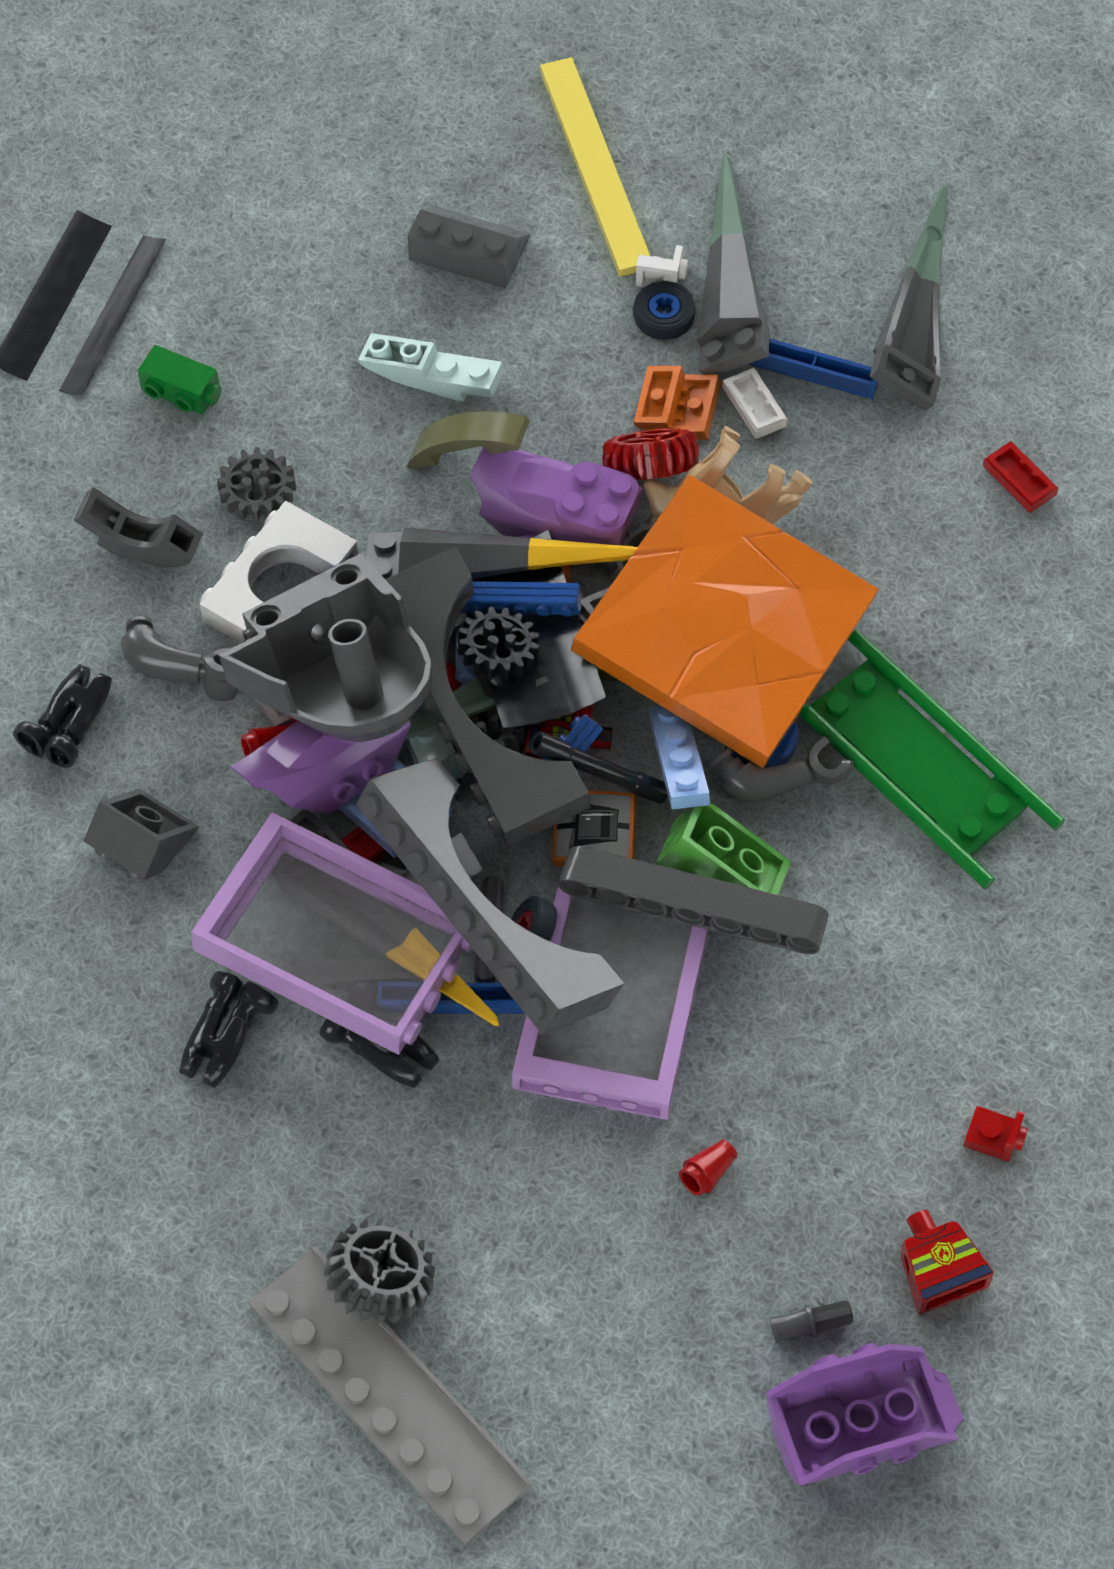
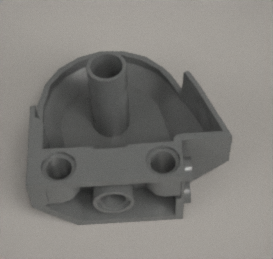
M362 553L242 613L246 629L242 631L245 641L219 654L228 684L279 712L327 736L342 741L365 742L379 739L398 731L412 719L432 688V662L424 642L409 626L402 597Z

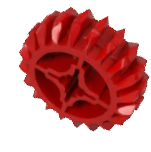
M657 428L621 434L620 436L608 439L602 446V464L605 467L627 473L634 477L635 480L644 481L646 479L680 475L682 472H688L690 468L698 464L699 444L696 441L695 433L680 428Z

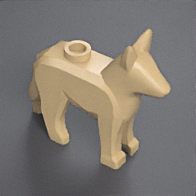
M725 426L721 431V440L718 446L705 459L690 468L677 484L668 486L654 479L644 481L643 487L648 497L649 510L651 512L646 519V523L650 524L652 517L656 520L659 518L689 474L773 525L797 507L802 500V495L812 485V480L800 471L795 470L791 475L790 482L783 486L785 470L770 464L767 467L768 477L765 483L750 494L742 496L738 485L725 473L731 460L740 448V444L737 443L740 434Z

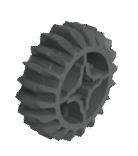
M382 1218L376 1222L375 1226L367 1219L361 1222L359 1227L351 1223L345 1232H340L335 1237L333 1245L329 1247L327 1252V1261L324 1267V1276L328 1277L326 1282L327 1290L335 1291L334 1303H347L345 1307L346 1314L354 1310L360 1312L361 1322L368 1316L374 1317L378 1326L386 1317L394 1325L400 1320L401 1316L408 1320L415 1310L419 1311L425 1305L427 1296H430L434 1287L433 1279L436 1268L431 1265L432 1253L424 1251V1240L414 1241L412 1239L413 1229L405 1233L400 1231L398 1222L392 1227L386 1226ZM379 1265H382L381 1276L377 1277Z

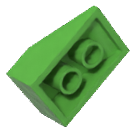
M710 802V805L686 808L674 821L656 865L779 895L791 861Z

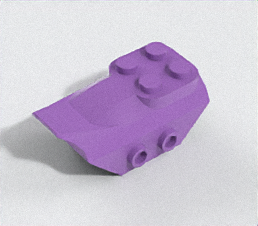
M483 447L470 473V478L475 484L481 499L479 515L503 536L533 538L549 530L552 540L621 546L645 493L644 487L638 486L634 477L627 473L591 462H582L574 466L565 461H557L520 449L491 455ZM586 563V564H577V565L587 566V565H591V564H595V563Z
M296 721L230 768L255 788L270 790L290 807L331 814L362 793L371 778L391 772L409 732L411 723L408 721L398 731L379 739L352 742L327 736Z
M870 1343L855 1349L852 1355L838 1358L835 1354L827 1355L816 1360L813 1366L766 1392L771 1428L787 1472L795 1484L799 1486L853 1471L854 1475L865 1474L878 1467L877 1463L893 1459L894 1463L906 1462L916 1457L918 1451L958 1440L955 1428L963 1421L946 1374L931 1367L923 1347L887 1344L877 1347L875 1343Z

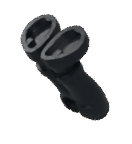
M79 664L60 683L50 700L46 712L38 720V725L28 721L17 724L13 731L15 740L33 755L42 758L46 753L51 763L63 768L71 767L78 759L79 752L76 746L83 740L84 734L109 695L112 678L99 673L95 676L89 687L85 688L90 678V669ZM74 710L69 721L62 728L61 735H57L69 713Z
M216 971L210 979V988L214 992L213 998L208 999L204 1006L205 1010L186 1044L179 1070L180 1074L193 1078L204 1058L210 1059L204 1072L203 1083L213 1088L218 1086L235 1063L243 1046L247 1031L255 1020L253 1016L256 1013L272 1014L279 1004L276 997L257 984L247 981L243 985V982L237 976L222 971ZM239 999L221 1035L216 1037L223 1020L230 1010V1004L232 1001Z
M366 980L359 982L350 992L346 1002L396 1027L399 1022L391 1019L384 1011L376 1009L374 1005L376 997L374 986ZM329 1019L325 1020L319 1032L320 1036L329 1043L349 1044V1048L355 1054L362 1056L385 1075L398 1083L414 1089L422 1081V1078L412 1065L401 1058L403 1054L406 1053L410 1058L428 1070H431L440 1060L434 1050L419 1035L412 1045L406 1043L398 1055Z

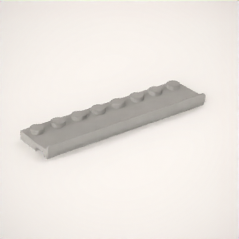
M316 1246L312 1247L309 1253L249 1301L250 1308L465 1547L468 1546L502 1516L505 1510L521 1496L523 1497L529 1492V1489L532 1488L531 1480L384 1320L378 1326L374 1317L368 1316L361 1322L360 1312L354 1310L346 1314V1302L334 1303L335 1291L327 1290L326 1282L328 1277L324 1276L327 1258Z

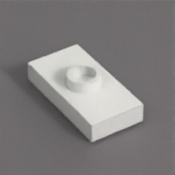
M754 367L723 380L722 388L755 439L787 427V417Z

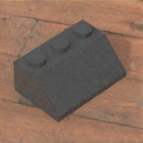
M430 206L420 209L408 233L409 260L506 288L530 238V234L441 207Z

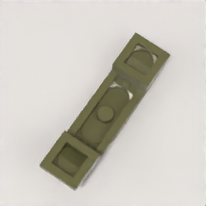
M493 411L466 412L442 418L421 432L407 467L419 469L438 464L443 453L483 446L491 455L519 450L530 420L526 416Z

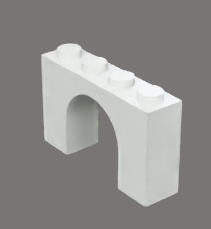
M285 501L277 511L274 510L268 515L264 527L257 536H252L248 539L242 554L237 560L230 562L225 567L217 584L204 592L199 604L203 623L240 644L243 643L245 639L242 631L246 629L242 613L264 603L251 591L254 581L263 571L274 565L295 563L321 574L358 555L357 540Z

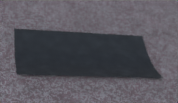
M76 210L0 346L1 370L28 381L111 230V225ZM143 235L59 391L83 395L166 239Z
M549 530L533 537L536 539L552 540ZM561 566L473 579V582L567 583ZM466 613L468 618L474 619V615ZM526 614L522 616L521 622H532V632L539 634V650L537 659L533 661L532 669L527 670L523 668L522 677L519 678L513 673H509L508 681H503L500 674H495L492 680H488L503 728L524 726L555 719L576 712L606 698L596 666L571 651L574 637L582 627L578 615L566 617L562 615L540 616L538 614ZM494 630L493 636H497L499 639L500 633ZM497 649V656L502 658L503 652ZM546 676L549 681L536 687V680Z

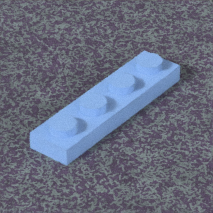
M662 706L648 708L650 726L671 809L710 805L709 790L691 724Z

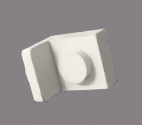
M676 245L673 260L658 256L638 255L636 286L645 287L660 281L678 284L679 280H686L688 260L683 259V246Z

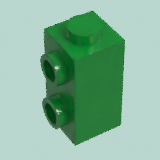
M158 345L153 346L137 370L141 390L147 396L156 400L160 398L168 400L184 412L194 411L203 415L209 405L217 403L221 394L217 369Z

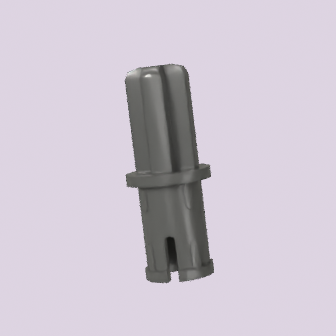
M846 1300L814 1308L805 1305V1310L770 1317L775 1343L809 1334L814 1338L817 1337V1332L853 1323L852 1308Z

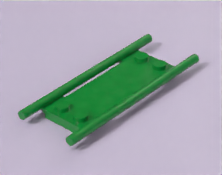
M855 628L848 641L868 660L811 705L806 703L799 716L821 737L825 736L829 740V744L846 760H851L855 769L983 889H987L994 882L995 878L972 857L976 852L1021 816L1027 807L1032 809L1054 831L1062 826L1065 819ZM901 689L995 776L990 778L903 698L898 691Z

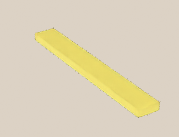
M573 58L541 64V76L618 275L621 277L636 273L638 255L650 256Z

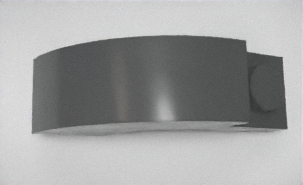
M94 487L86 492L74 518L75 522L99 537L97 545L120 557L157 567H179L191 563L203 535L201 531L175 514L166 518L145 517L126 509Z

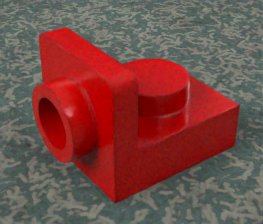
M976 1106L963 1146L1009 1162L1013 1149L1022 1150L1029 1129L1021 1126L1025 1113L1017 1110L1015 1118Z

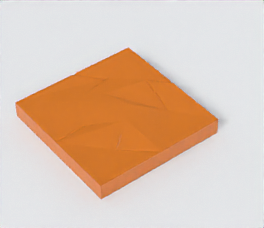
M689 474L576 634L571 651L751 762L764 768L873 603L879 589Z

